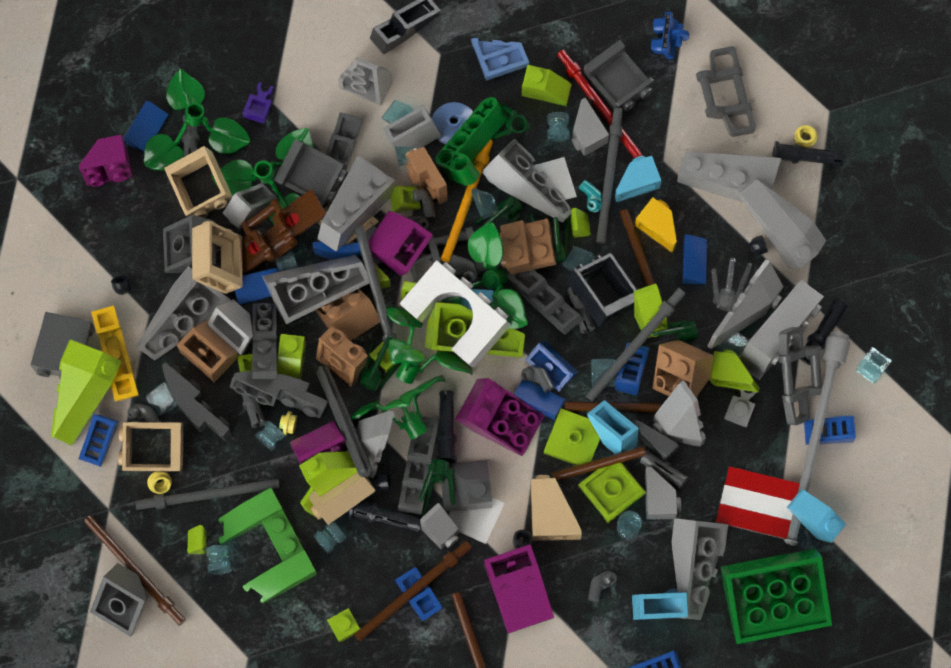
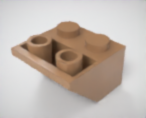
M360 289L350 292L315 310L328 329L333 326L335 329L343 331L350 341L380 323L379 315L372 302Z
M208 319L193 327L177 344V347L186 359L215 383L238 359L237 356L240 354L207 325L210 320Z
M680 340L660 344L652 389L670 396L678 384L684 380L694 396L697 397L710 379L714 355Z

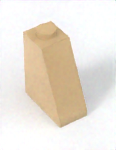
M357 472L321 497L314 490L309 496L313 504L310 509L318 520L323 518L329 525L375 492V489L368 477H360Z
M538 475L535 477L536 479H531L532 541L581 540V528L556 479L550 478L549 475Z

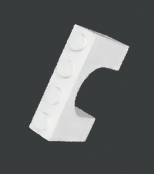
M436 260L399 304L417 320L423 322L431 313L435 302H441L443 299L452 296L466 298L473 310L472 324L451 350L474 368L510 327L511 324L506 320L509 316L499 307L496 310L490 307L488 304L491 300L481 292L478 295L471 290L473 285L464 277L459 280L453 275L456 270L447 262L442 265Z

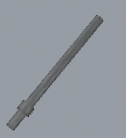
M614 108L612 125L609 126L608 131L610 141L596 239L598 244H605L618 144L623 131L621 126L623 109Z
M364 226L356 227V236L384 333L382 337L383 342H385L388 335H391L392 339H397L387 316L386 305Z
M678 288L667 302L663 301L658 307L660 310L586 394L590 401L593 402L665 317H669L675 311L674 307L686 294L684 291Z
M279 479L169 496L159 494L154 495V498L136 500L135 504L136 510L154 507L157 510L166 508L167 505L265 491L269 488L278 489L280 484Z

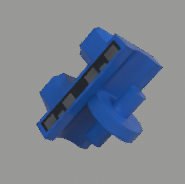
M665 12V18L654 19V32L656 34L663 33V37L652 39L651 41L653 53L664 54L667 59H674L675 46L681 47L682 41H687L690 35L688 31L683 30V24H678V21L672 18V12Z

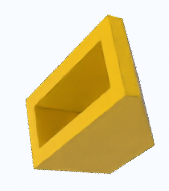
M652 197L637 216L635 227L673 252L677 240L672 210L664 201H657Z

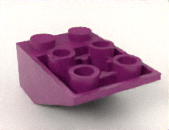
M482 378L476 380L455 420L484 438L523 456L545 415L491 379Z
M531 544L484 560V566L508 634L554 619Z

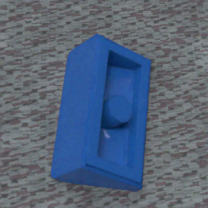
M146 100L124 137L126 144L144 152L146 143L151 137L160 132L169 114Z
M684 235L682 284L706 285L707 239L693 235Z
M278 268L242 276V288L235 290L238 304L242 305L271 298L262 276L279 272Z
M546 341L539 342L525 359L531 366L544 368L551 378L555 389L559 392L578 374V371Z
M523 379L513 394L553 420L556 419L566 400L550 391L545 393L542 387Z

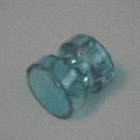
M565 112L548 114L547 124L549 129L547 130V139L554 142L568 140L570 138V130L567 128L569 114Z
M626 511L620 515L617 523V532L622 538L633 539L638 536L642 526L639 514L633 511Z
M334 522L329 525L326 524V528L323 531H318L313 535L314 539L327 554L334 550V546L337 543H342L347 539Z
M216 545L206 548V556L209 558V564L207 565L209 574H224L232 571V564L228 557L231 554L230 546Z

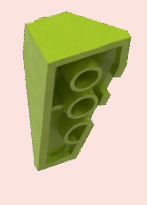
M435 302L427 322L424 347L431 350L454 352L451 349L472 324L473 311L460 304ZM507 329L486 354L523 357L525 334L515 329Z
M69 340L60 361L59 370H61L60 384H57L56 392H59L57 406L54 408L51 437L71 446L74 444L113 383L122 361L97 349Z

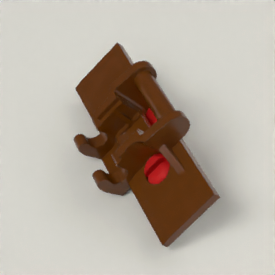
M312 189L284 209L278 200L274 198L269 206L250 220L241 222L247 235L242 239V276L266 259L274 262L298 244L296 237L324 218L326 212ZM276 212V215L272 218L275 223L273 227L264 233L253 230L254 227Z

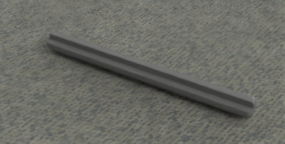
M327 365L319 366L316 373L360 477H368L372 472L371 465L331 370Z

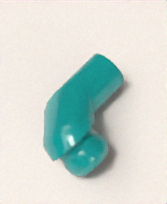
M584 180L579 189L588 196L586 207L591 212H598L601 209L602 193L590 182Z

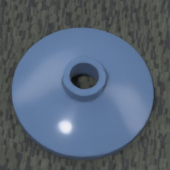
M457 102L447 103L439 107L432 117L441 134V137L437 138V140L446 145L473 111L468 106ZM456 118L458 122L456 124L450 123V120Z

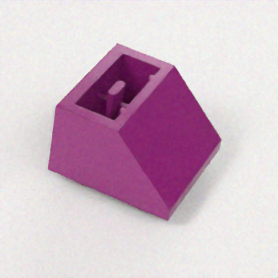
M122 135L98 139L79 164L80 172L87 186H101L104 182L109 181L122 182L129 177H133L128 150Z
M388 211L368 240L372 256L402 276L408 273L433 235L415 221Z
M334 421L290 442L300 465L319 452L347 451L345 440Z

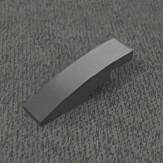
M340 112L326 155L348 166L363 119ZM339 183V185H338V187H337V189H336V192H337V193H338V191H339V189H340V187H341V185H342V184H340V183Z
M502 267L507 273V280L564 335L582 321L580 314L565 303L563 297L547 284L546 279L535 270L511 275L507 268Z
M423 416L421 420L427 431L410 441L398 511L422 515L425 501L424 497L423 501L420 502L419 496L427 477L430 463L433 460L440 420Z

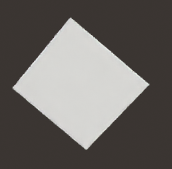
M564 157L534 165L539 173L544 171L548 177L546 179L547 184L550 188L557 189L564 200L577 197Z
M492 498V508L450 512L449 517L458 527L460 533L486 544L505 503Z

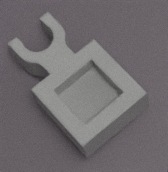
M740 390V398L733 395L724 419L747 427L755 407V403L749 402V400L754 397L756 392L746 393L744 390Z

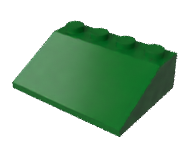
M816 548L721 566L724 592L736 644L832 626L822 556Z

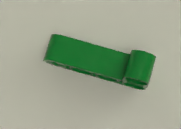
M490 97L483 100L437 154L436 163L449 179L466 186L478 180L479 171L472 161L507 120V114L495 98Z

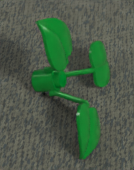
M180 69L168 85L166 98L168 104L174 110L186 108L185 121L174 142L171 137L164 134H157L148 140L144 151V164L153 170L164 171L165 167L183 158L184 152L177 144L180 142L188 125L196 127L204 123L207 130L211 132L208 139L210 146L220 154H231L250 143V138L242 126L229 118H218L214 121L213 128L210 127L207 117H204V107L201 105L205 97L202 85L183 69Z
M308 128L298 129L282 138L276 147L278 159L284 161L295 139L314 148L310 130ZM234 160L220 169L232 196L237 192L253 187L252 181H256L258 178L262 183L271 185L280 198L278 202L283 209L301 197L296 193H290L284 198L275 185L276 170L274 167H281L283 162L274 163V161H271L269 163L265 160L259 161L253 170V167L247 161ZM212 174V179H213V181L215 182V184L217 185L216 180H215V178H214V176H213V174ZM276 212L269 216L270 221L273 225H275V223L272 220V218L274 215H276Z
M489 222L474 232L468 241V251L471 258L475 262H483V266L489 269V271L483 274L481 281L472 283V288L484 285L488 289L496 288L492 295L494 301L489 306L494 310L499 307L509 316L506 319L511 324L508 329L521 328L528 325L524 304L521 297L514 290L503 289V285L507 282V273L504 269L496 267L503 258V244L495 224ZM452 296L443 299L441 303L461 305L460 296Z
M389 306L386 308L387 316L393 322L402 326H408L410 329L407 343L398 339H391L388 343V352L392 364L401 363L396 373V377L400 381L412 384L418 372L423 373L424 369L434 360H437L440 365L446 368L473 375L469 364L455 352L437 350L436 354H433L424 363V355L419 350L411 347L415 327L422 328L423 322L417 320L405 308Z
M443 375L434 377L420 384L415 389L402 394L399 399L389 402L385 407L380 404L379 400L368 403L354 412L350 418L354 420L375 409H380L384 413L388 411L387 409L401 407L405 413L401 417L403 422L393 416V421L401 430L405 429L410 439L413 440L427 431L421 420L422 415L419 411L417 398L434 383L446 382ZM411 400L413 402L415 413L413 411L409 412L406 408V406H410Z

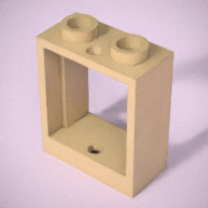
M205 146L164 168L187 217L193 215L206 218L209 212L226 207L233 197L213 152ZM208 164L221 193L194 207L181 178Z
M205 221L201 225L192 228V280L224 294L242 288V236L232 232L230 229L217 225L213 221ZM212 243L221 247V269L212 265Z
M123 422V427H119L118 434L119 441H123L122 451H119L118 464L122 465V471H182L184 422ZM132 428L171 429V464H132Z

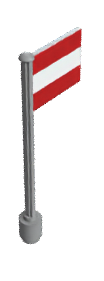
M832 331L830 336L826 338L822 360L826 362L827 370L800 483L729 466L716 523L728 524V526L784 539L786 544L791 546L798 544L796 540L801 522L790 512L787 506L801 489L808 492L836 369L846 363L850 346L847 334Z

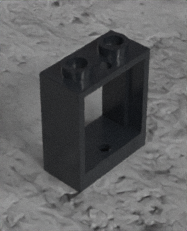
M611 253L603 257L598 255L585 266L580 264L571 271L573 274L567 282L598 327L634 309V291L637 289ZM600 271L604 273L621 298L606 307H603L585 281L586 278Z

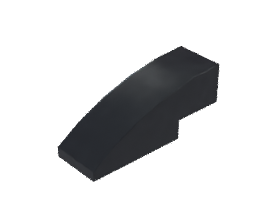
M416 0L394 12L389 20L374 27L370 39L384 55L420 31L439 15L441 10L432 0Z

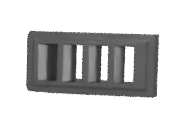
M637 419L633 422L639 428L638 437L661 460L666 462L677 452L679 444Z

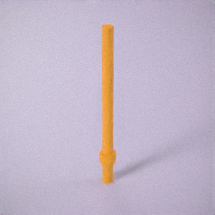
M493 140L486 144L474 160L475 167L479 171V178L475 183L467 186L441 256V260L444 262H450L482 171L487 167L490 160L489 153Z

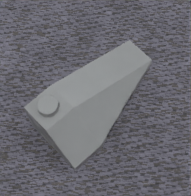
M357 57L340 75L338 79L339 88L381 106L392 84V74L384 67Z
M514 138L488 164L482 173L497 188L553 218L558 217V220L563 222L571 214L572 209L557 189L550 188L546 181L547 175L544 171L538 172L533 164L536 160Z
M758 179L753 180L738 192L789 268L800 269L819 254L826 239L811 219Z
M765 259L750 280V284L744 293H741L732 310L728 312L714 332L707 347L710 349L716 347L765 316L771 307L776 309L782 300V297L779 295L783 285L770 261Z
M188 266L171 287L136 347L153 360H156L177 346L178 342L193 327L210 319L216 307L231 300L224 293L192 280V268Z
M684 380L678 384L654 415L653 428L674 442L700 447L706 439L703 431L700 432V429L703 428V423L698 417L701 415L697 398Z
M387 411L360 420L356 425L355 430L372 468L371 475L368 476L370 478H374L376 474L377 462L381 460L382 452L389 437L394 416L393 411Z
M674 518L672 550L678 593L687 592L688 617H682L683 619L701 620L710 595L708 587L711 578L716 577L718 569L715 568L719 556H723L725 551L728 524Z

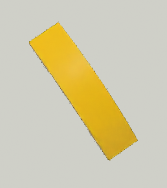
M115 306L92 311L91 314L102 352L122 361L111 384L115 402L139 396Z

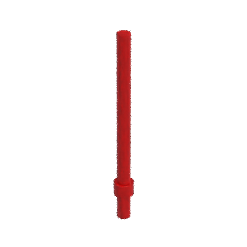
M565 50L558 52L557 56L565 65V71L571 78L574 77L609 126L612 125L613 114L583 76L580 66L577 62L572 61ZM623 129L622 137L619 139L634 159L643 156Z

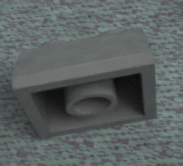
M191 215L163 228L165 273L184 272L188 266L192 268V228L201 225L205 221L214 222V220ZM212 243V265H216L214 243Z

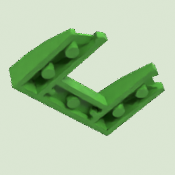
M272 488L254 496L219 518V523H224V536L219 537L221 545L263 524L276 548L282 563L243 585L246 592L249 593L253 589L263 596L260 600L262 603L317 575Z

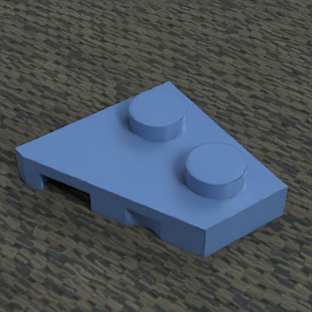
M479 38L471 39L486 81L529 65L528 58L520 42L505 43L500 40L488 42L479 41Z

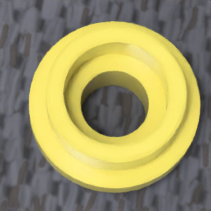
M808 125L800 126L794 134L795 142L805 148L812 147L818 137L816 130ZM808 135L810 139L803 140L801 136Z
M290 411L286 415H282L279 429H283V435H288V433L294 434L297 425V415H292Z
M156 471L149 476L147 484L153 493L164 494L170 489L172 480L167 472Z

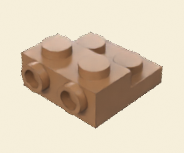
M424 146L407 152L405 155L408 159L406 163L407 176L412 185L417 184L419 189L420 187H426L432 200L436 198L439 205L448 201L447 184Z
M548 219L526 224L522 220L500 226L501 232L499 234L504 248L501 264L503 268H507L511 275L556 265L551 227Z
M331 326L319 338L316 359L324 366H329L332 373L352 388L358 382L359 372L366 366L368 355L361 346L353 344L348 340L347 335L343 331Z

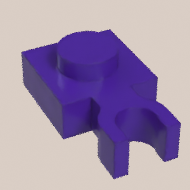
M259 82L257 96L249 95L243 110V117L265 124L272 106V100H269V98L272 96L273 86H270L267 92L261 91L262 83Z

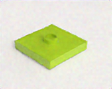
M561 408L544 449V454L577 466L592 461L600 438L588 418Z
M622 462L598 469L578 484V487L608 523L646 494V491Z

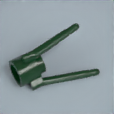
M499 102L502 109L510 114V117L506 121L507 129L495 134L491 140L499 139L511 133H522L530 130V125H527V120L524 116L517 115L516 110H512L504 103Z
M509 196L505 201L502 200L496 207L478 218L475 223L479 224L490 216L492 217L480 228L489 222L496 221L500 216L506 220L511 218L510 223L517 222L521 218L519 212L523 207L515 197Z
M531 214V215H530L531 222H535L536 219H535L534 215ZM554 217L555 242H553L556 263L567 261L570 217L566 218L563 245L560 242L558 217Z
M685 320L667 322V328L671 329L654 331L652 333L653 336L675 333L677 340H682V342L692 345V340L698 338L697 327L693 320L688 322Z
M391 335L387 336L373 368H369L371 361L370 353L373 352L375 340H371L367 352L366 366L359 377L361 379L359 384L374 392L377 391L378 387L383 389L386 381L401 365V363L394 365L383 378H381L382 372L377 370L388 348V343L392 339Z
M439 459L431 461L419 496L420 502L425 497L420 517L426 515L434 484L444 483L447 478L450 503L452 506L455 505L454 470L449 469V462Z

